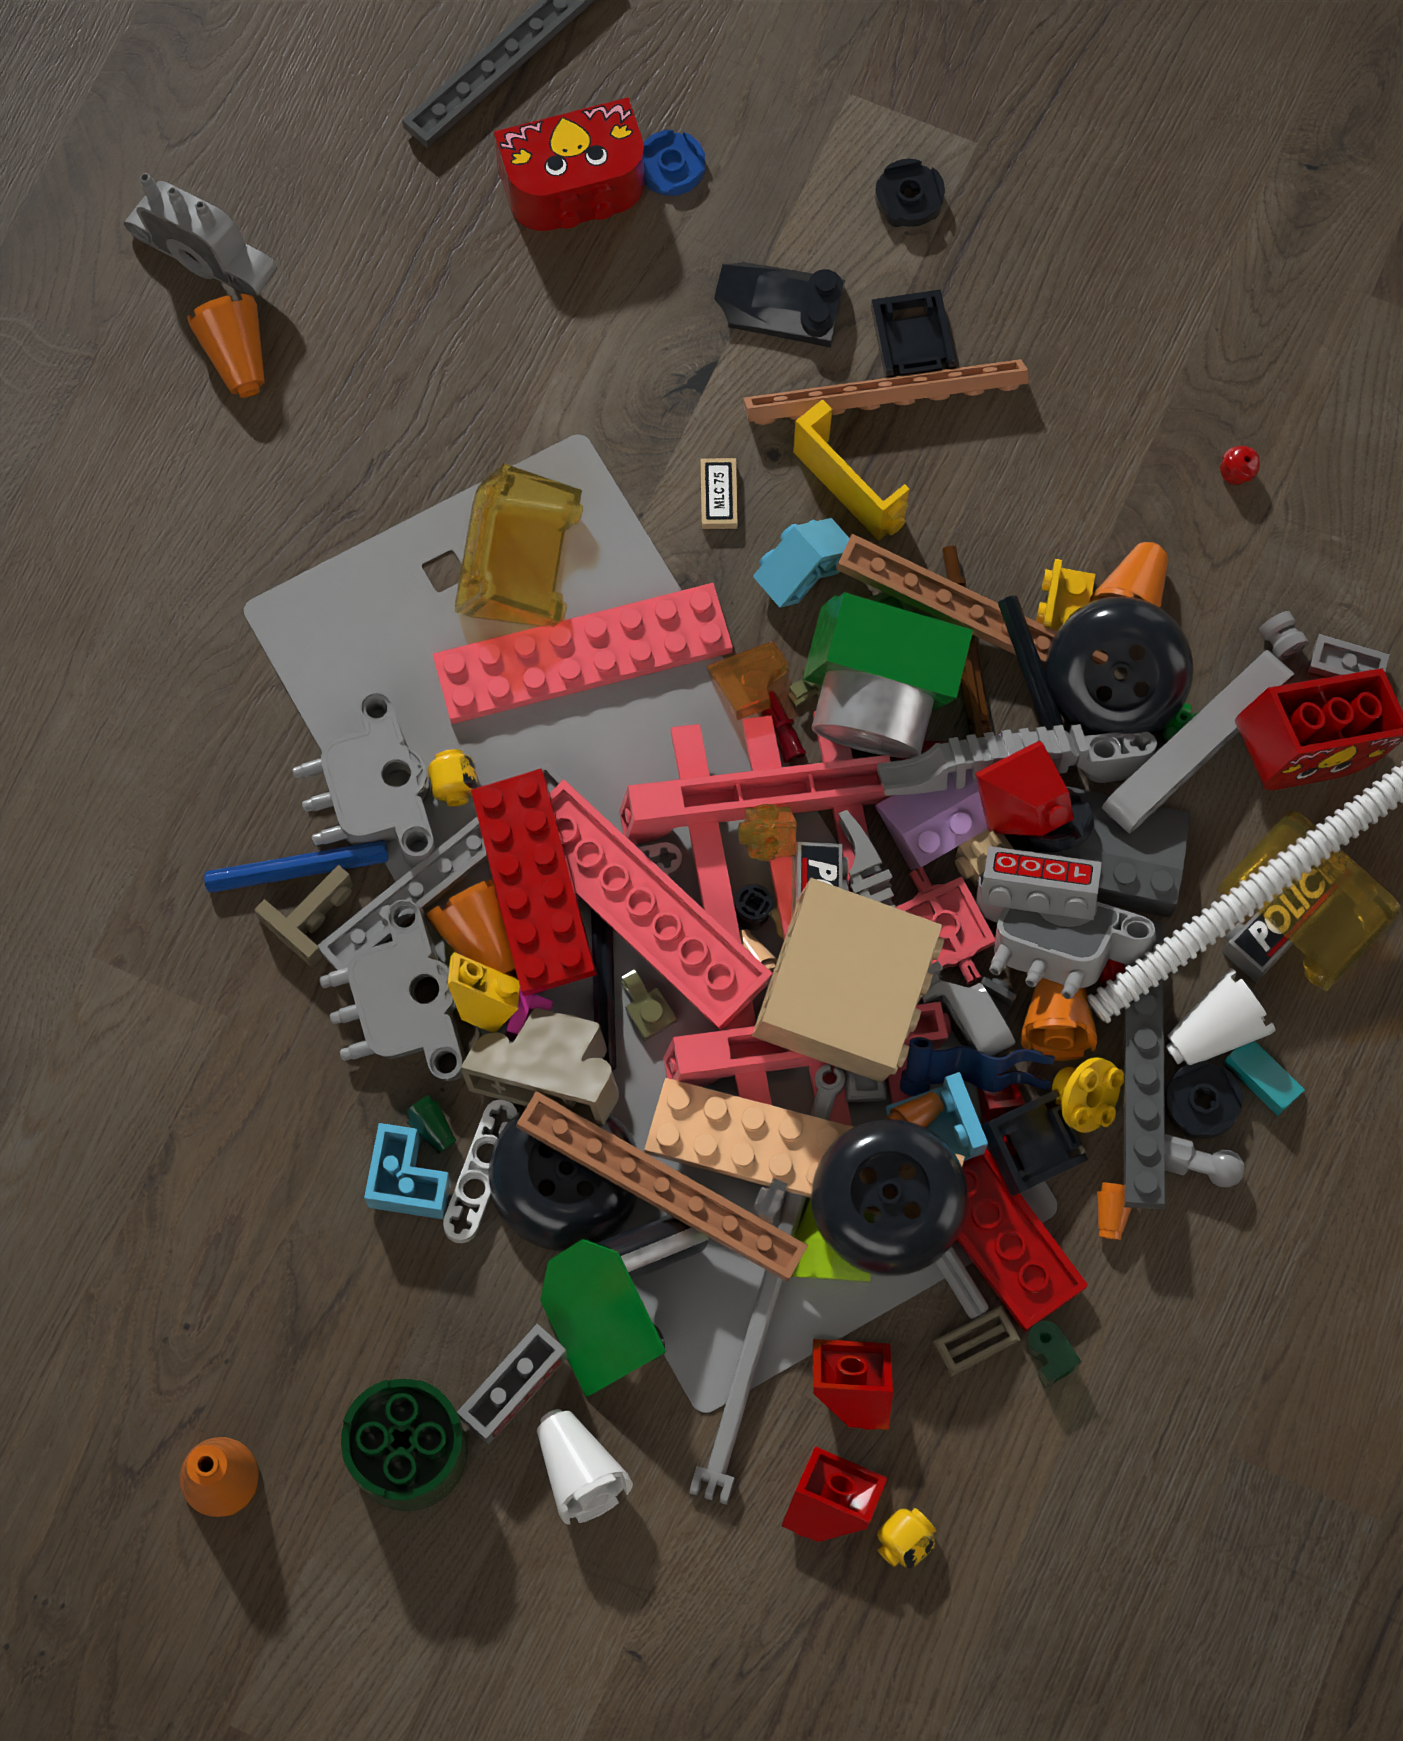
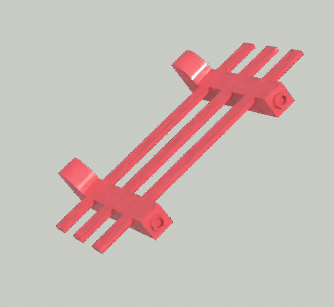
M772 716L747 718L742 720L751 771L710 776L700 724L671 727L670 732L679 779L628 785L619 810L623 835L636 845L659 839L670 833L673 828L688 826L703 909L736 940L741 943L720 833V822L761 818L784 939L792 919V852L797 844L791 814L832 809L839 844H842V857H848L849 866L846 881L848 890L851 892L849 871L853 866L855 855L850 842L838 824L841 821L838 813L848 810L869 838L863 805L878 804L892 796H885L877 770V764L891 762L889 755L853 759L850 747L832 742L817 734L823 763L782 767ZM752 1001L725 1027L726 1030L673 1037L663 1057L666 1077L669 1079L705 1087L716 1082L719 1078L734 1076L738 1097L772 1105L766 1072L808 1066L815 1098L818 1090L815 1084L816 1072L827 1063L752 1037L756 1025ZM941 1001L916 1005L915 1008L920 1009L921 1014L914 1032L910 1031L904 1044L909 1046L912 1038L923 1037L933 1043L932 1049L940 1048L951 1033L950 1019L947 1013H943ZM908 1054L903 1067H898L895 1075L890 1074L886 1078L891 1104L914 1097L900 1090L901 1074L906 1069ZM832 1065L831 1072L823 1076L824 1083L831 1085L837 1081V1076L833 1072L836 1066ZM844 1087L843 1091L835 1097L829 1121L852 1126Z

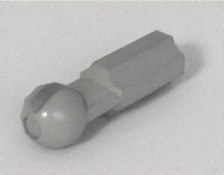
M1164 1134L1165 1171L1185 1175L1189 1170L1207 1174L1213 1184L1230 1188L1242 1180L1245 1167L1237 1153L1231 1150H1220L1212 1155L1195 1150L1192 1141Z

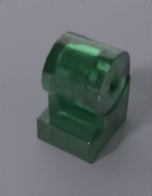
M1041 1321L1031 1328L1026 1340V1347L1028 1353L1033 1358L1041 1361L1044 1366L1040 1368L1037 1376L1045 1388L1050 1387L1079 1369L1082 1361L1056 1324L1050 1321Z

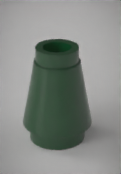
M429 1095L416 1102L404 1112L409 1119L406 1123L411 1128L417 1129L419 1135L438 1154L457 1141L453 1136V1132L438 1100L434 1102Z

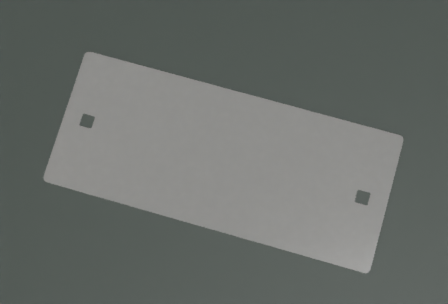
M572 435L252 598L244 607V615L321 751L330 741L338 737L365 730L360 713L361 700L371 692H382L389 696L393 703L405 746L411 747L421 755L427 769L437 753L450 749H459L474 760L479 787L533 771L547 760L567 783L622 834L619 810L628 785L679 779L670 732L671 727L700 724L710 776L751 771L742 720L756 718L759 715L722 656L451 725L433 653L682 591L592 443L583 435ZM448 551H453L468 577L442 592H437L424 572L422 565ZM375 709L369 714V716L372 718H381L386 714L387 711L384 709ZM778 748L781 766L789 767L788 762H784V758ZM396 772L390 775L385 783L392 787H400L409 781L410 776L403 772ZM431 788L429 789L423 805L433 835L435 849L477 817L472 796L468 798L469 802L465 805L449 807L446 802L436 800L431 793ZM818 811L791 814L796 842L837 844ZM761 818L720 822V833L734 904L738 892L749 884L764 886L773 898V906L767 923L762 928L749 931L778 960L784 937ZM688 826L673 828L670 833L659 839L635 845L637 848L664 842L676 845L682 854V867L680 872L671 879L703 908ZM398 839L385 842L389 855L388 861L385 864L395 882L414 868L407 864L403 858ZM415 841L409 846V850L421 852L427 847V844L423 841ZM667 853L660 854V861L654 863H662L664 868L671 867V861L675 860V858L669 859ZM488 859L424 910L425 915L438 905L441 909L445 908L449 898L482 881L487 882L489 879L493 881ZM842 879V889L849 891L846 879ZM577 899L592 953L591 908L581 899ZM427 920L437 956L443 964L449 967L450 956L455 951ZM738 925L739 931L744 930V928ZM613 930L617 1067L612 1072L619 1090V1098L611 1113L624 1124L632 1135L637 1148L644 1152L665 1078H667L663 1057L673 1037L720 1030ZM633 969L639 975L648 993L658 987L677 1018L675 1024L644 1041L625 1010V1006L633 1001L623 987L621 977ZM514 970L513 973L516 976L515 979L518 980L516 970ZM593 976L535 994L553 1001L552 1012L565 1015L573 1014L581 1019L594 1022ZM769 984L752 1000L756 1022ZM510 1018L496 1033L505 1035ZM478 1027L482 1035L491 1033ZM951 1029L947 1040L936 1050H944L962 1045ZM808 1066L766 1072L772 1106L806 1115L811 1114L815 1098ZM734 1076L719 1078L716 1082L703 1087L738 1097ZM886 1079V1098L884 1101L848 1102L852 1126L887 1117L886 1107L891 1105ZM963 1081L979 1122L983 1124L977 1087L970 1082ZM943 1083L931 1084L930 1091L942 1087ZM545 1144L552 1157L555 1154V1149ZM987 1145L986 1148H987V1150L990 1152V1154L992 1155V1153H991V1151H990V1149H989V1147H988V1145ZM1011 1155L1017 1167V1170L1020 1171L1021 1169L1016 1161L1015 1156ZM652 1156L771 1225L778 1227L788 1191ZM561 1164L559 1169L564 1175H569L574 1171L570 1169L569 1164ZM583 1181L577 1186V1192L584 1197L590 1196L594 1191L592 1184L587 1181ZM1045 1181L1020 1193L1042 1223L1055 1215L1057 1200ZM638 1197L631 1215L609 1238L669 1214ZM806 1197L802 1214L799 1220V1224L807 1208L810 1197ZM874 1215V1223L879 1221L881 1216ZM708 1238V1244L702 1252L632 1280L652 1323L659 1328L664 1337L666 1350L664 1356L693 1407L703 1413L712 1412L726 1404L765 1271L764 1268L711 1238ZM956 1240L952 1248L964 1267L973 1263V1261ZM936 1262L927 1268L907 1275L879 1276L871 1274L869 1283L790 1277L787 1282L782 1279L751 1389L812 1355L813 1339L838 1340L945 1279Z

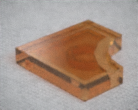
M770 641L707 666L709 677L736 719L740 720L771 708L770 687L779 677L789 672V665L775 642Z

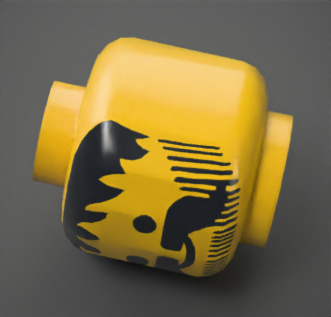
M450 749L439 752L428 766L427 772L433 797L438 801L446 802L449 807L467 804L469 802L468 798L472 796L471 789L479 787L475 762L469 755L464 754L462 750Z
M914 1508L912 1511L899 1509L877 1531L878 1539L882 1544L878 1552L892 1567L900 1563L906 1568H914L934 1549L936 1542L933 1535L937 1531L918 1509Z

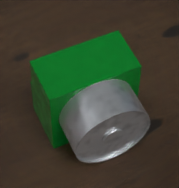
M845 592L840 597L834 595L820 609L803 676V681L822 686L812 730L819 736L832 742L864 752L889 755L890 757L897 758L920 756L931 713L957 698L973 630Z

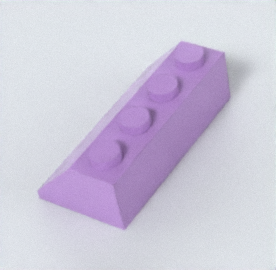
M970 769L966 770L965 788L956 789L952 772L948 773L947 790L892 795L875 805L910 870L923 867L987 830L977 782H973Z

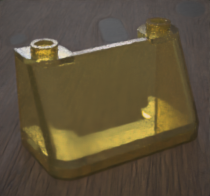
M504 463L485 478L478 486L472 503L455 599V612L470 618L538 627H554L562 622L566 614L567 604L563 602V595L555 592L564 533L573 524L576 525L579 522L583 513V505L580 504L582 490Z
M1289 811L1220 883L1217 891L1221 896L1223 894L1230 895L1231 888L1235 887L1238 889L1240 887L1239 883L1242 880L1246 882L1250 880L1249 875L1251 873H1259V867H1267L1270 859H1278L1277 854L1281 851L1286 853L1287 847L1290 844L1293 846L1297 845L1296 840L1300 837L1305 839L1307 837L1306 832L1309 830L1314 832L1316 830L1315 825L1301 813ZM1342 849L1337 853L1330 852L1331 857L1325 860L1322 858L1320 860L1321 865L1318 867L1313 865L1311 867L1312 871L1309 874L1302 873L1301 880L1296 881L1294 879L1292 881L1293 885L1290 888H1282L1283 893L1281 895L1274 894L1273 900L1270 903L1267 901L1263 902L1264 907L1262 909L1255 908L1306 955L1303 961L1305 976L1312 984L1321 986L1326 992L1386 934L1401 914V908L1397 900Z

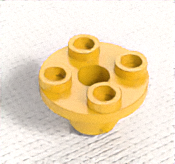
M1100 1057L1090 1058L1077 1068L1064 1067L1053 1080L1052 1091L1056 1090L1059 1097L1056 1098V1104H1062V1115L1066 1124L1083 1133L1094 1131L1100 1126L1108 1127L1111 1125L1116 1116L1115 1106L1118 1101L1120 1087L1124 1082V1072L1118 1069L1112 1062Z

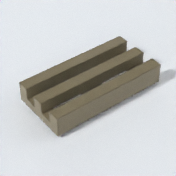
M1001 1305L933 1341V1345L938 1350L943 1364L945 1363L950 1377H953L1020 1342V1338ZM997 1318L1000 1319L1002 1324L950 1351L947 1350L946 1344ZM1007 1332L1009 1337L957 1364L954 1363L953 1359Z

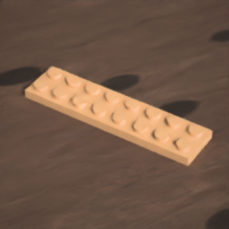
M665 1078L644 1152L655 1157L811 1198L814 1174L822 1156L837 1138L853 1127ZM955 1154L961 1166H963L965 1156ZM905 1164L900 1167L899 1174L903 1179L910 1180L915 1177L916 1169L910 1164ZM865 1168L860 1173V1179L865 1184H871L877 1178L876 1172L870 1168ZM886 1187L883 1195L887 1199H894L898 1192L894 1191V1187ZM909 1203L904 1207L903 1212L907 1218L915 1219L920 1215L921 1210L917 1204ZM869 1207L865 1210V1212L881 1216L880 1210L876 1207Z

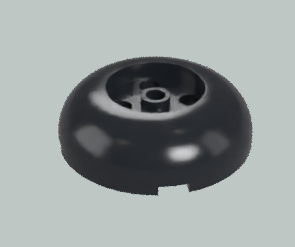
M1130 596L1101 598L1074 611L1051 640L1045 665L1047 681L1060 715L1071 726L1080 724L1083 734L1086 736L1106 733L1133 734L1149 732L1152 735L1166 727L1183 708L1191 690L1194 672L1191 648L1178 623L1155 604ZM1136 644L1143 646L1145 649L1144 656L1139 660H1134L1129 655L1130 648ZM1098 649H1103L1108 653L1107 661L1101 665L1094 663L1092 660L1093 653ZM1124 667L1127 669L1128 673L1124 674V679H1117L1114 675V671L1117 668ZM1139 681L1146 682L1149 685L1148 693L1144 696L1136 695L1133 692L1135 683ZM1101 686H1108L1112 689V696L1106 701H1101L1096 696V691Z
M525 1109L522 1110L506 1124L499 1134L489 1160L488 1184L497 1212L519 1234L518 1236L542 1248L564 1251L582 1239L593 1243L606 1240L631 1215L638 1197L555 1150V1154L550 1158L542 1157L538 1149L544 1143L516 1128L518 1120L525 1111ZM610 1113L604 1126L597 1125L637 1148L628 1129L612 1113ZM561 1164H569L570 1169L574 1171L569 1175H564L559 1169ZM543 1181H550L554 1185L555 1191L550 1196H543L538 1191V1185ZM583 1181L591 1183L594 1189L593 1193L587 1197L581 1196L577 1192L579 1183Z
M898 1119L869 1121L843 1133L829 1146L822 1156L814 1174L811 1191L813 1217L819 1233L828 1247L849 1263L850 1266L879 1276H901L918 1272L943 1257L962 1231L969 1200L964 1170L959 1159L948 1144L931 1130L913 1122ZM905 1164L912 1165L916 1169L915 1177L910 1180L903 1179L899 1174L900 1167ZM865 1168H870L877 1174L876 1180L871 1184H865L860 1179V1173ZM886 1187H894V1191H897L898 1195L894 1199H887L883 1193ZM909 1203H915L920 1207L921 1213L915 1219H909L904 1215L903 1209ZM869 1207L878 1208L881 1212L880 1220L875 1223L866 1221L864 1218L865 1210Z

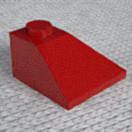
M1040 740L975 773L989 832L1043 836L1074 820L1069 791L1047 749Z
M813 1339V1394L850 1428L889 1430L893 1397L891 1343Z
M815 1446L781 1526L799 1536L807 1537L816 1542L865 1530L869 1526L887 1477Z

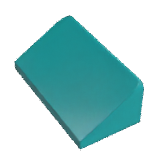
M1255 1041L1236 1048L1224 1061V1064L1277 1116L1305 1091Z

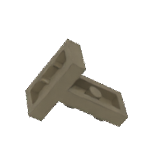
M338 865L287 918L265 899L254 911L258 920L313 969L323 957L319 947L306 934L307 932H315L325 921L326 917L324 915L334 905L336 907L342 905L350 896L352 891L350 888L353 886L350 874Z

